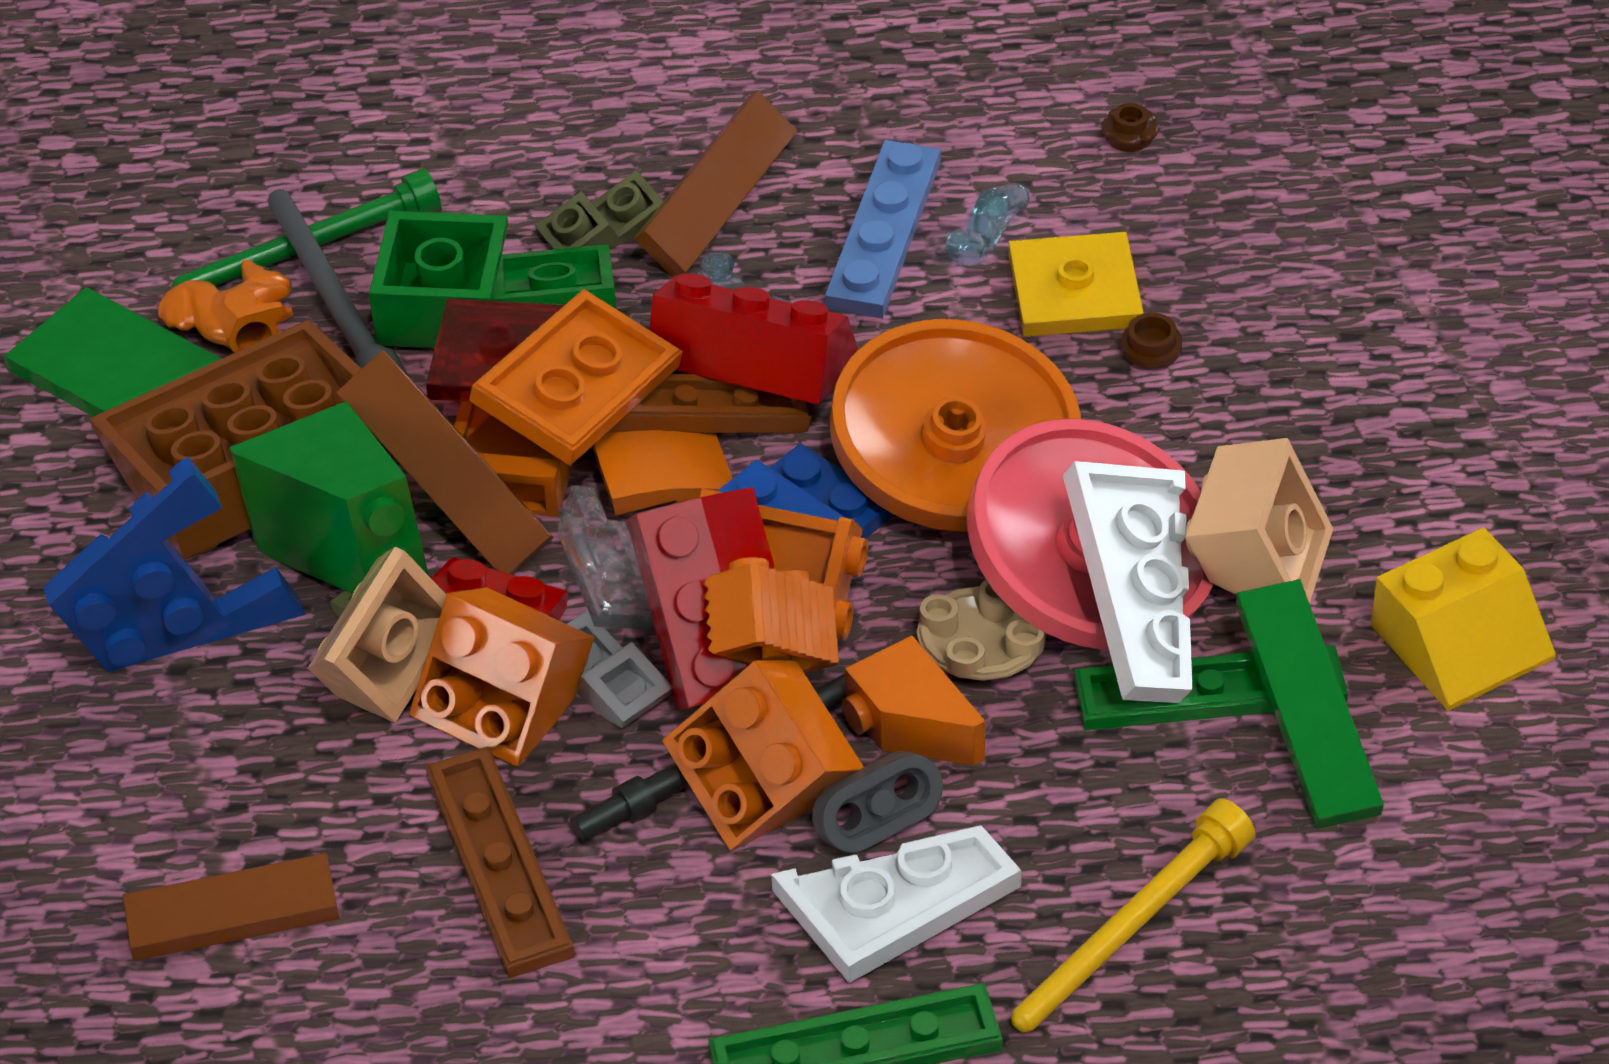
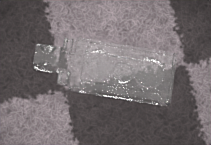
M571 485L569 489L570 494L563 508H560L558 511L560 522H558L557 526L559 538L594 627L652 630L654 622L631 537L625 522L607 520L594 487Z

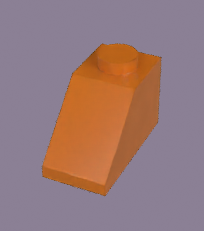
M913 635L845 668L846 698L842 699L841 705L849 726L856 734L861 735L867 732L882 751H908L930 759L973 766L985 760V720Z

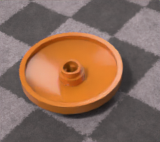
M933 319L904 324L883 332L868 341L849 359L837 380L830 414V434L833 448L845 473L877 505L900 518L921 526L938 530L968 532L967 507L970 493L988 457L997 446L1014 433L1031 425L1057 419H1081V413L1075 394L1065 376L1047 356L1033 345L1018 336L990 325L958 319Z

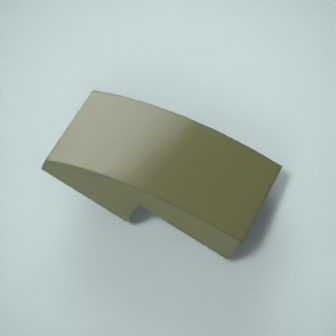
M635 170L592 203L582 191L536 224L535 227L552 249L609 244V249L634 239L663 203V200L641 174Z

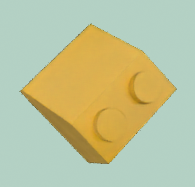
M1485 527L1376 578L1371 626L1447 711L1541 667L1556 658L1555 650L1524 568Z

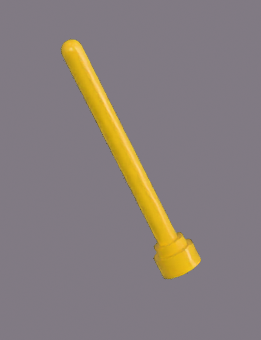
M1223 798L1216 799L1196 818V828L1192 832L1193 841L1013 1010L1011 1014L1013 1027L1022 1033L1033 1031L1212 860L1220 862L1226 856L1232 859L1243 851L1255 839L1256 835L1253 823L1247 814L1239 806Z

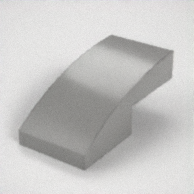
M588 610L567 623L595 637L583 675H581L577 694L611 723L623 728L673 693V686L632 642L622 648Z

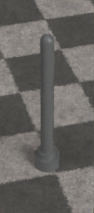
M283 189L271 192L268 197L269 207L356 356L354 362L363 368L380 351L385 350L407 374L395 351L376 344L290 194Z

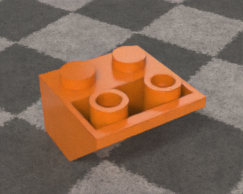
M487 587L447 593L409 715L479 749L489 746L493 756L517 767L547 734L575 698L595 637Z
M755 660L662 740L730 851H734L813 810L816 799L826 787L864 768L796 660Z

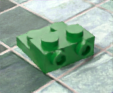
M609 244L502 254L493 294L498 344L511 343L512 346L517 347L583 289L617 309Z

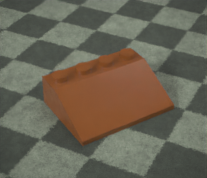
M308 319L89 419L92 429L137 500L145 493L153 497L156 496L172 481L169 471L179 461L188 456L216 490L222 509L167 538L185 560L196 554L207 553L215 549L219 543L251 529L229 447L343 403V399L336 392L362 368ZM380 442V444L383 446V448L387 451V453H388V454L391 456V458L395 461L396 458H395V457L387 450V448Z

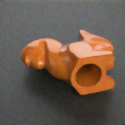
M243 260L241 265L243 283L219 291L214 284L202 280L182 282L163 295L158 304V316L169 328H177L181 331H189L196 328L206 340L224 345L235 353L282 332L278 330L277 325L293 316L292 308L281 303L291 292V282L287 276L280 272L256 265L250 260Z

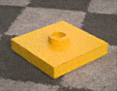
M1127 232L1009 241L1008 255L1023 337L1126 329L1133 318L1144 313Z

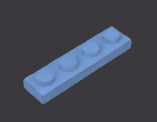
M884 141L825 294V305L829 310L884 318L939 169L941 149L912 143Z

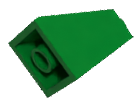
M347 401L229 447L254 543L261 553L352 594L363 581L375 560L394 547L404 550L429 576L406 475Z

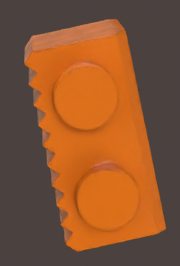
M756 557L734 560L729 563V570L710 575L706 578L703 585L709 590L704 598L709 601V604L705 611L710 614L706 624L711 627L707 637L712 640L708 650L713 654L748 664L755 660H796L804 674L838 665L833 586H825V583L817 584V581H810L809 573L806 571H776V569H769L768 560Z

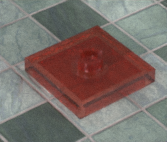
M447 298L426 381L427 397L430 400L471 402L469 399L472 385L564 305Z

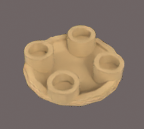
M984 580L978 587L957 589L946 595L935 594L926 597L920 605V621L916 635L919 644L943 671L959 678L985 681L1010 677L1030 667L1043 652L1047 633L1033 626L1014 612L997 595L988 581Z

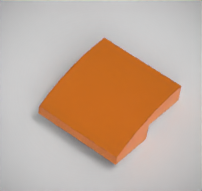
M663 430L607 432L592 446L615 516L674 501L676 504L699 498L702 488L718 491L733 479L716 433Z

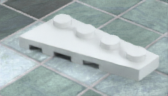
M1074 461L1063 474V479L1122 700L1180 703L1192 690L1190 619L1183 615V595L1189 590L1188 568L1183 567L1181 563V543L1186 538L1187 517L1186 514L1180 513L1179 496L1186 489L1185 471Z

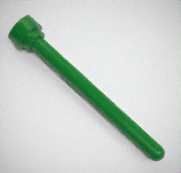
M425 168L401 177L402 183L393 186V193L308 225L319 246H322L387 220L389 211L438 213L442 211V205L431 175ZM285 234L178 276L173 280L172 288L188 280H202L218 287L242 277L241 265L243 260H250L256 265L269 267L294 257L297 253Z

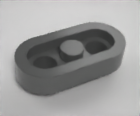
M908 751L893 752L831 784L820 793L814 804L812 815L815 831L822 841L832 847L846 852L863 851L929 816L938 806L942 796L943 781L941 773L937 766L924 756ZM901 774H905L907 777V787L902 794L897 796L894 791L895 781ZM848 803L851 811L850 817L846 823L839 826L837 812L842 805Z

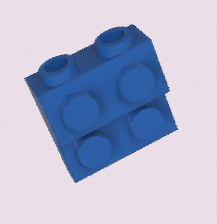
M799 443L771 467L766 466L759 460H755L718 490L719 492H729L753 487L758 505L837 521L839 517L853 519L863 529L861 538H868L894 516L868 498L852 482L844 470L802 443Z

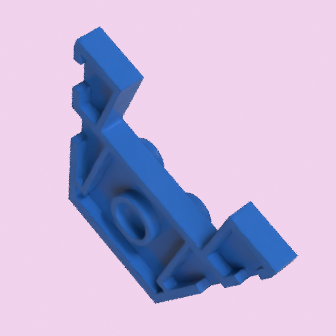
M189 456L179 461L169 471L172 481L156 496L153 497L145 493L129 507L132 518L109 539L107 536L100 534L43 586L49 606L108 672L306 615L299 595L276 567L227 594L215 598L168 541L167 538L222 509L216 490Z

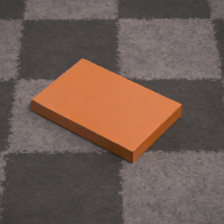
M583 289L475 382L471 388L469 401L571 466L680 366L683 351Z

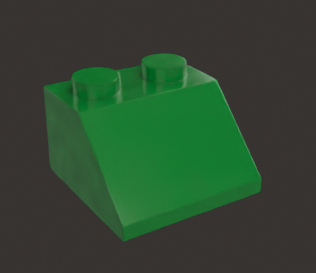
M389 211L369 290L377 344L383 346L437 348L491 308L508 229V216Z

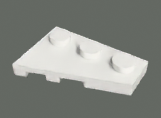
M981 825L903 843L898 853L860 862L857 854L834 859L832 860L831 869L798 876L796 869H790L771 874L772 891L848 983L853 982L1021 887V869Z

